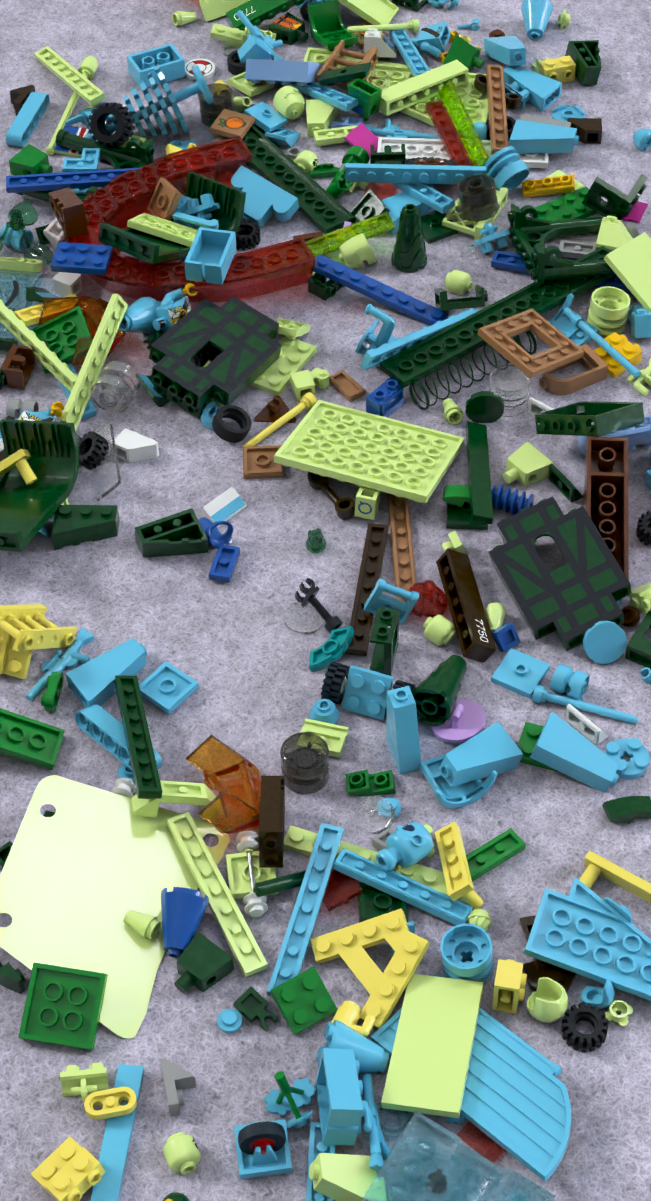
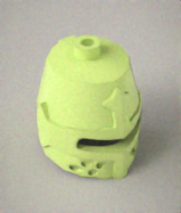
M284 86L276 92L273 106L281 115L294 120L300 117L304 111V97L296 87Z
M363 233L351 237L339 246L341 254L338 256L340 261H344L346 266L351 269L363 268V261H366L368 265L378 262Z

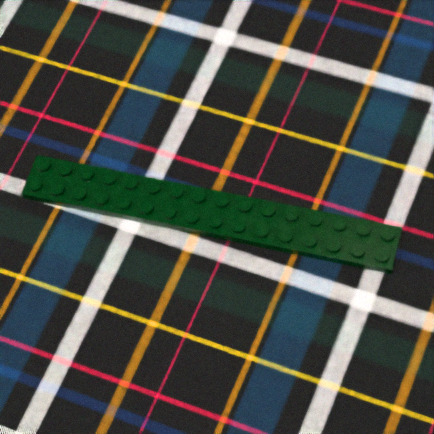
M602 246L575 260V262L604 260V257L612 251ZM616 274L547 280L540 287H537L535 282L380 362L379 369L405 388L411 385L413 381H418L424 378L425 375H430L437 371V369H441L449 363L488 344L477 335L479 328L529 309H533L542 315L563 304L569 294H573L576 297Z

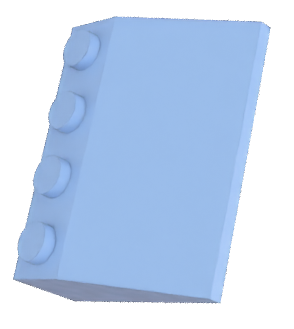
M246 59L245 79H251V83H261V80H266V84H276V81H282V85H291L292 82H297V85L307 86V82H314L316 73L321 70L325 63Z
M645 416L644 423L597 437L628 438V450L636 449L637 445L642 444L643 447L651 446V416ZM577 436L579 452L585 455L587 436Z

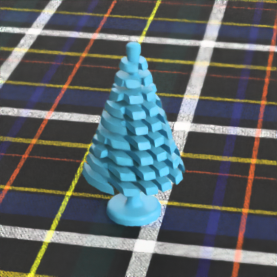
M157 65L154 70L166 97H162L150 72L146 77L157 98V102H153L145 83L141 80L139 86L148 106L144 107L134 87L131 92L139 107V110L136 112L128 95L123 98L129 112L133 114L131 119L135 120L134 123L141 137L147 138L140 123L141 119L145 120L152 137H158L149 118L153 114L163 136H169L158 111L162 110L173 135L179 134L168 111V107L171 106L183 132L190 133L177 103L200 92L208 104L214 103L212 94L198 65L192 68L196 83L175 93L171 92L159 65ZM110 114L109 117L112 124L108 125L105 121V127L112 135L117 130L118 123L116 118ZM89 133L84 138L93 140V134Z

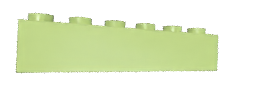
M455 60L382 89L379 110L388 116L467 84L468 68L458 60Z

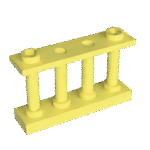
M43 604L0 605V629L16 639L12 648L15 651L69 647L74 642L78 628L75 626L58 627L45 618L44 615L47 607Z

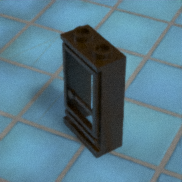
M261 775L259 868H283L285 776Z

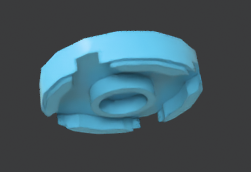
M564 104L554 108L552 119L567 121L568 118H585V112L578 106L573 105V107H569V105Z
M611 621L595 623L591 629L589 628L583 638V648L587 656L600 664L612 663L619 659L627 645V638L623 629Z

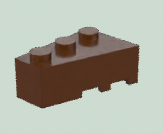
M69 187L49 192L51 209L66 238L88 233L87 225H89V219L87 214H85L84 203Z

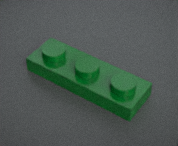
M512 828L466 855L472 882L525 850V842Z

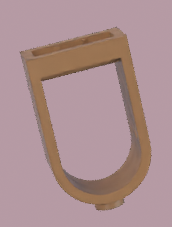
M587 344L579 346L585 351L582 358L543 373L542 378L539 379V384L542 389H546L552 394L568 395L607 378L608 365ZM580 361L588 369V371L569 379H557L550 375Z

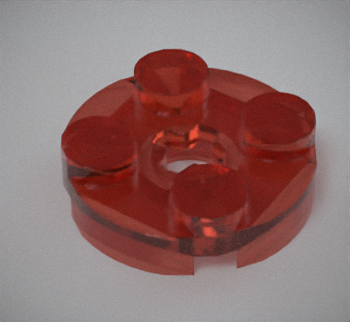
M426 580L425 582L413 584L410 587L409 592L415 591L419 593L418 601L411 611L414 615L422 618V615L425 617L431 616L432 618L439 614L444 615L448 606L445 593L433 581Z

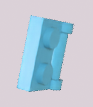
M379 578L374 590L364 604V611L376 615L378 607L399 610V624L403 625L417 603L419 593L398 588ZM385 591L395 596L404 598L407 600V602H403L393 597L382 594V592Z

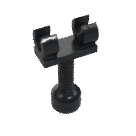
M307 578L305 582L310 588H306L302 582L299 586L300 591L305 594V597L300 596L299 592L296 591L295 599L301 603L303 608L310 603L318 614L323 617L326 622L324 627L331 633V630L337 629L343 622L338 616L332 617L329 615L330 613L325 610L324 606L316 598L320 590L319 587H315L314 581Z

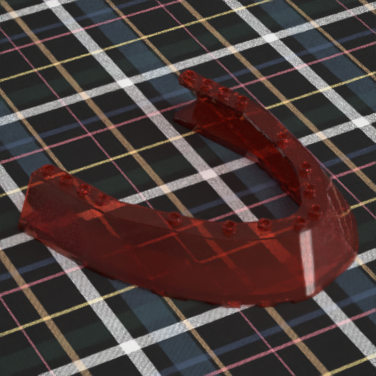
M237 136L174 152L156 158L154 163L143 166L135 171L128 170L110 180L109 184L104 188L95 190L94 194L90 193L82 200L85 214H87L89 219V225H87L88 233L71 238H66L64 234L65 241L68 243L106 245L99 242L100 223L106 222L120 229L130 228L127 227L128 220L143 213L152 215L147 210V207L160 178H165L182 195H185L189 172L197 173L232 187V176L241 165L246 167V162L252 161V154L242 138ZM302 237L234 255L224 282L220 285L206 283V280H203V282L186 280L185 263H181V260L147 264L140 262V259L129 256L124 258L117 256L120 250L113 248V255L106 275H87L102 288L137 300L141 297H151L156 301L162 302L167 293L180 288L185 289L186 284L192 283L195 286L190 287L189 292L197 290V294L194 296L185 294L188 296L189 303L201 302L204 298L211 302H227L232 296L243 300L308 283V278L312 276L316 259Z

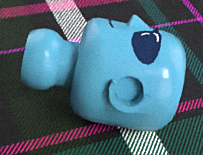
M411 822L404 826L395 827L396 831L386 839L387 849L380 850L376 855V861L381 869L390 871L395 868L396 864L402 867H411L431 853L433 840L429 831L422 824Z

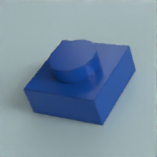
M507 623L492 632L500 652H505L520 643L513 623Z

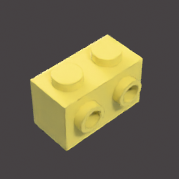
M570 56L547 59L539 62L538 73L561 83L575 80L576 64Z
M498 959L492 1010L517 1014L518 1001L523 1002L527 974L522 973L523 963L511 959Z

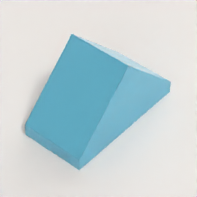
M251 35L237 51L240 63L246 62V59L272 58L270 47L254 35Z

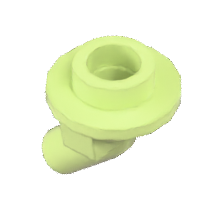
M353 182L347 192L352 193L358 186L365 190L368 182Z

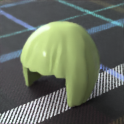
M548 977L539 978L537 990L532 992V995L526 1001L528 1012L532 1017L541 1022L550 1023L557 1021L565 1014L568 1007V995L565 989L558 982Z

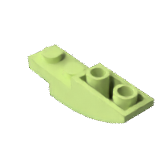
M213 23L210 38L225 41V47L234 46L240 48L247 41V34H252L246 26L245 30L242 31L238 28H230L222 24ZM260 30L265 37L270 36L275 41L276 33Z

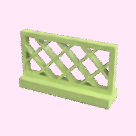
M466 185L455 201V206L449 210L443 219L442 226L473 235L474 241L483 238L485 234L481 235L480 230L484 229V224L487 222L493 224L507 202L508 188L502 187L498 191L483 185ZM470 189L477 190L478 192L471 193ZM490 194L494 197L487 198L486 195ZM473 196H476V197H480V196H481L482 199H481V200H475V198H474ZM468 197L471 198V202L464 203L463 200ZM486 204L487 207L480 208L479 205ZM473 206H475V208H476V209H474V210H469V209H468V207H473ZM464 209V212L457 213L456 210ZM480 214L481 217L474 218L472 215ZM468 216V220L462 221L461 217ZM457 219L458 222H451L449 220ZM473 224L474 228L472 229L465 225Z

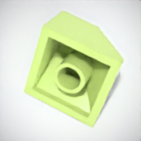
M615 216L603 217L595 247L600 248L604 246L614 251L633 238L621 220H617Z

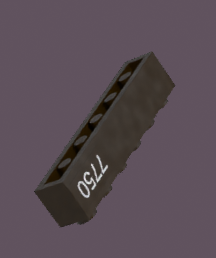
M447 549L436 563L464 658L483 663L493 655L496 647L471 563L467 554Z

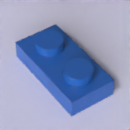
M219 545L209 572V580L230 582L240 555V547Z

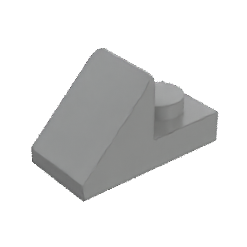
M160 1059L170 1117L180 1115L179 1106L184 1105L182 1090L196 1088L195 1076L167 1059Z

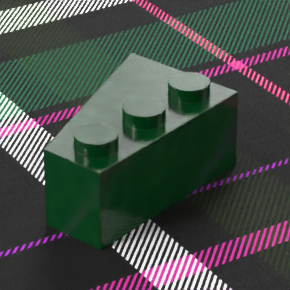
M599 40L569 41L565 56H570L575 62V76L581 85H597L601 71L600 50L598 48Z
M60 505L55 511L51 534L54 550L61 549L60 547L72 544L73 546L80 545L81 542L92 540L94 542L118 536L120 523L118 505Z
M193 508L135 527V542L143 557L208 553V538Z

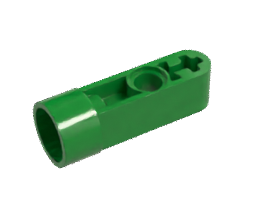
M352 146L344 155L340 169L326 189L334 199H339L353 183L345 182V164L369 163L370 157L364 148Z

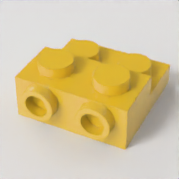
M614 332L604 338L633 366L641 362L642 351L638 344H631L625 335H619ZM601 346L593 350L608 365L607 374L615 378L626 371Z

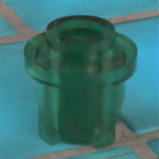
M319 528L308 531L306 548L312 553L322 552L326 548V540L322 530Z

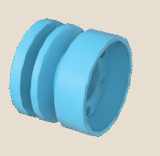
M512 146L500 149L484 164L486 166V173H488L489 178L494 179V185L499 191L502 187L508 188V191L516 188L530 173L529 168L524 161L519 160L520 156Z
M466 923L453 926L446 931L440 945L442 970L445 978L483 982V985L487 983L493 974L494 966L493 947L489 934L475 924Z

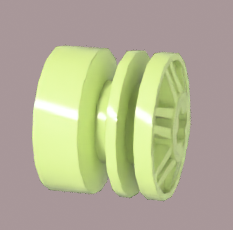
M607 286L596 289L592 293L587 322L598 328V334L609 336L614 332L620 334L625 329L631 300L629 295L616 287Z

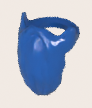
M205 517L199 518V522L208 538V544L219 548L220 544L228 545L232 543L233 526L228 521L212 523ZM225 524L228 526V529L225 533L221 534L216 526Z

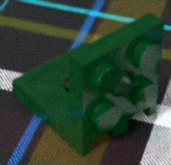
M641 174L628 195L601 178L596 177L582 204L601 216L616 214L617 220H621L624 215L628 216L633 209L631 204L635 206L640 196L638 194L641 195L645 190L646 185L644 183L648 177Z

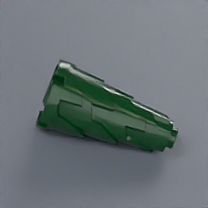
M407 204L400 212L399 229L396 234V243L391 259L392 265H395L397 270L406 273L418 272L419 268L422 267L423 269L427 265L420 211L414 204Z
M451 655L446 661L440 663L434 672H431L413 690L412 695L416 702L417 715L421 717L419 719L420 722L430 726L443 725L446 720H449L457 700L461 681L467 670V664L461 656Z

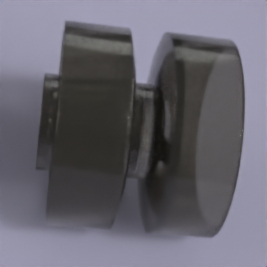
M221 83L208 85L214 99L212 104L206 102L201 92L198 93L200 118L205 126L209 127V121L216 119L223 109L235 111L233 90L228 85Z
M482 174L472 175L463 179L458 184L462 216L469 221H483L496 215L499 206L495 181L492 177Z
M309 732L296 733L288 737L283 742L280 750L282 776H285V786L299 794H311L321 790L329 779V749L327 743L320 736Z

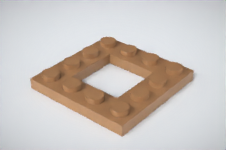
M533 309L481 327L477 334L530 379L580 359L585 352ZM530 330L549 345L551 349L531 356L513 341L511 337Z

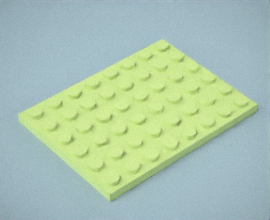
M318 400L276 452L274 462L283 466L297 468L301 471L316 473L323 477L334 478L341 482L356 484L359 487L363 486L393 494L397 497L408 498L415 502L427 503L463 447L465 438Z

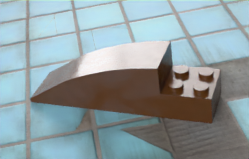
M587 436L583 507L629 581L628 438Z

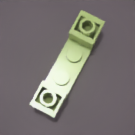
M160 780L162 787L161 798L138 799L136 794L131 799L133 815L157 817L159 804L162 802L168 804L199 805L202 820L225 821L222 802L203 783Z

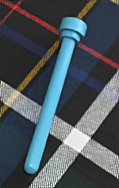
M537 684L535 686L532 702L541 704V702L549 701L564 706L571 704L576 709L630 724L638 722V718L635 715L548 692L549 690L545 689L544 686Z

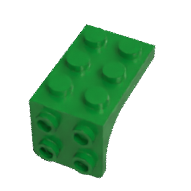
M337 0L308 6L311 37L327 50L334 51L335 46H338L341 40H345V48L352 47L353 44L358 43V37L353 33H349L342 22L339 2Z

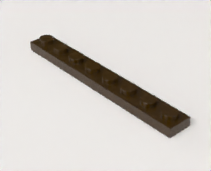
M368 523L350 626L354 629V635L346 650V654L367 656L374 614L364 611V604L374 590L378 579L381 578L389 525Z

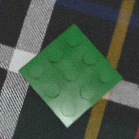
M80 306L31 329L36 334V337L40 341H44L47 348L51 352H55L58 359L66 364L87 354L93 341ZM42 364L45 373H49L50 371Z
M34 962L18 1038L94 1051L108 975Z

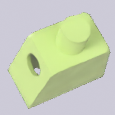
M526 442L508 457L503 479L507 484L517 480L522 486H529L548 478L549 466L553 462L529 442Z

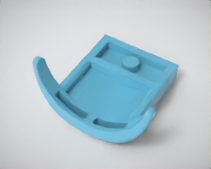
M569 294L560 310L548 322L577 346L589 343L592 338L581 328L575 327L571 323V319L563 313L566 307L571 308L574 300V295ZM584 321V322H585L586 324H588L596 333H598V331H599L598 328H596L595 326L591 325L590 323Z
M445 754L420 762L419 768L432 787L436 799L443 807L449 809L464 807L479 800L489 791L497 777V772L491 771L483 783L478 779L450 787L439 772Z

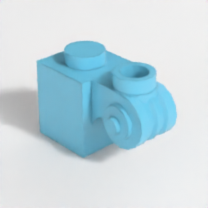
M642 305L631 306L627 321L630 323L631 335L634 338L651 337V312L647 311V309H642Z

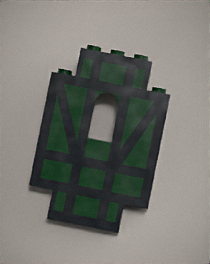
M234 296L221 307L204 298L151 345L149 359L156 363L152 368L151 381L154 383L153 390L199 419L201 418L202 410L206 407V402L210 398L224 406L230 405L279 359L282 345L274 340L277 336L279 323ZM208 343L223 351L206 367H197L191 362V358Z
M552 496L539 501L538 504L530 508H524L519 513L506 517L497 523L498 532L504 545H498L489 551L490 559L535 640L555 631L565 650L568 651L583 644L586 631L599 621H611L618 626L624 624L623 612L616 601L632 594L631 584L583 506L578 509H572L568 514L564 515ZM542 536L551 537L567 561V564L549 572L534 547L535 541Z

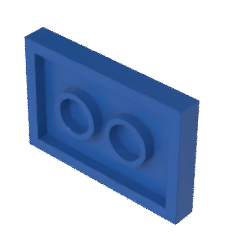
M58 242L50 265L51 271L106 275L113 255V246Z

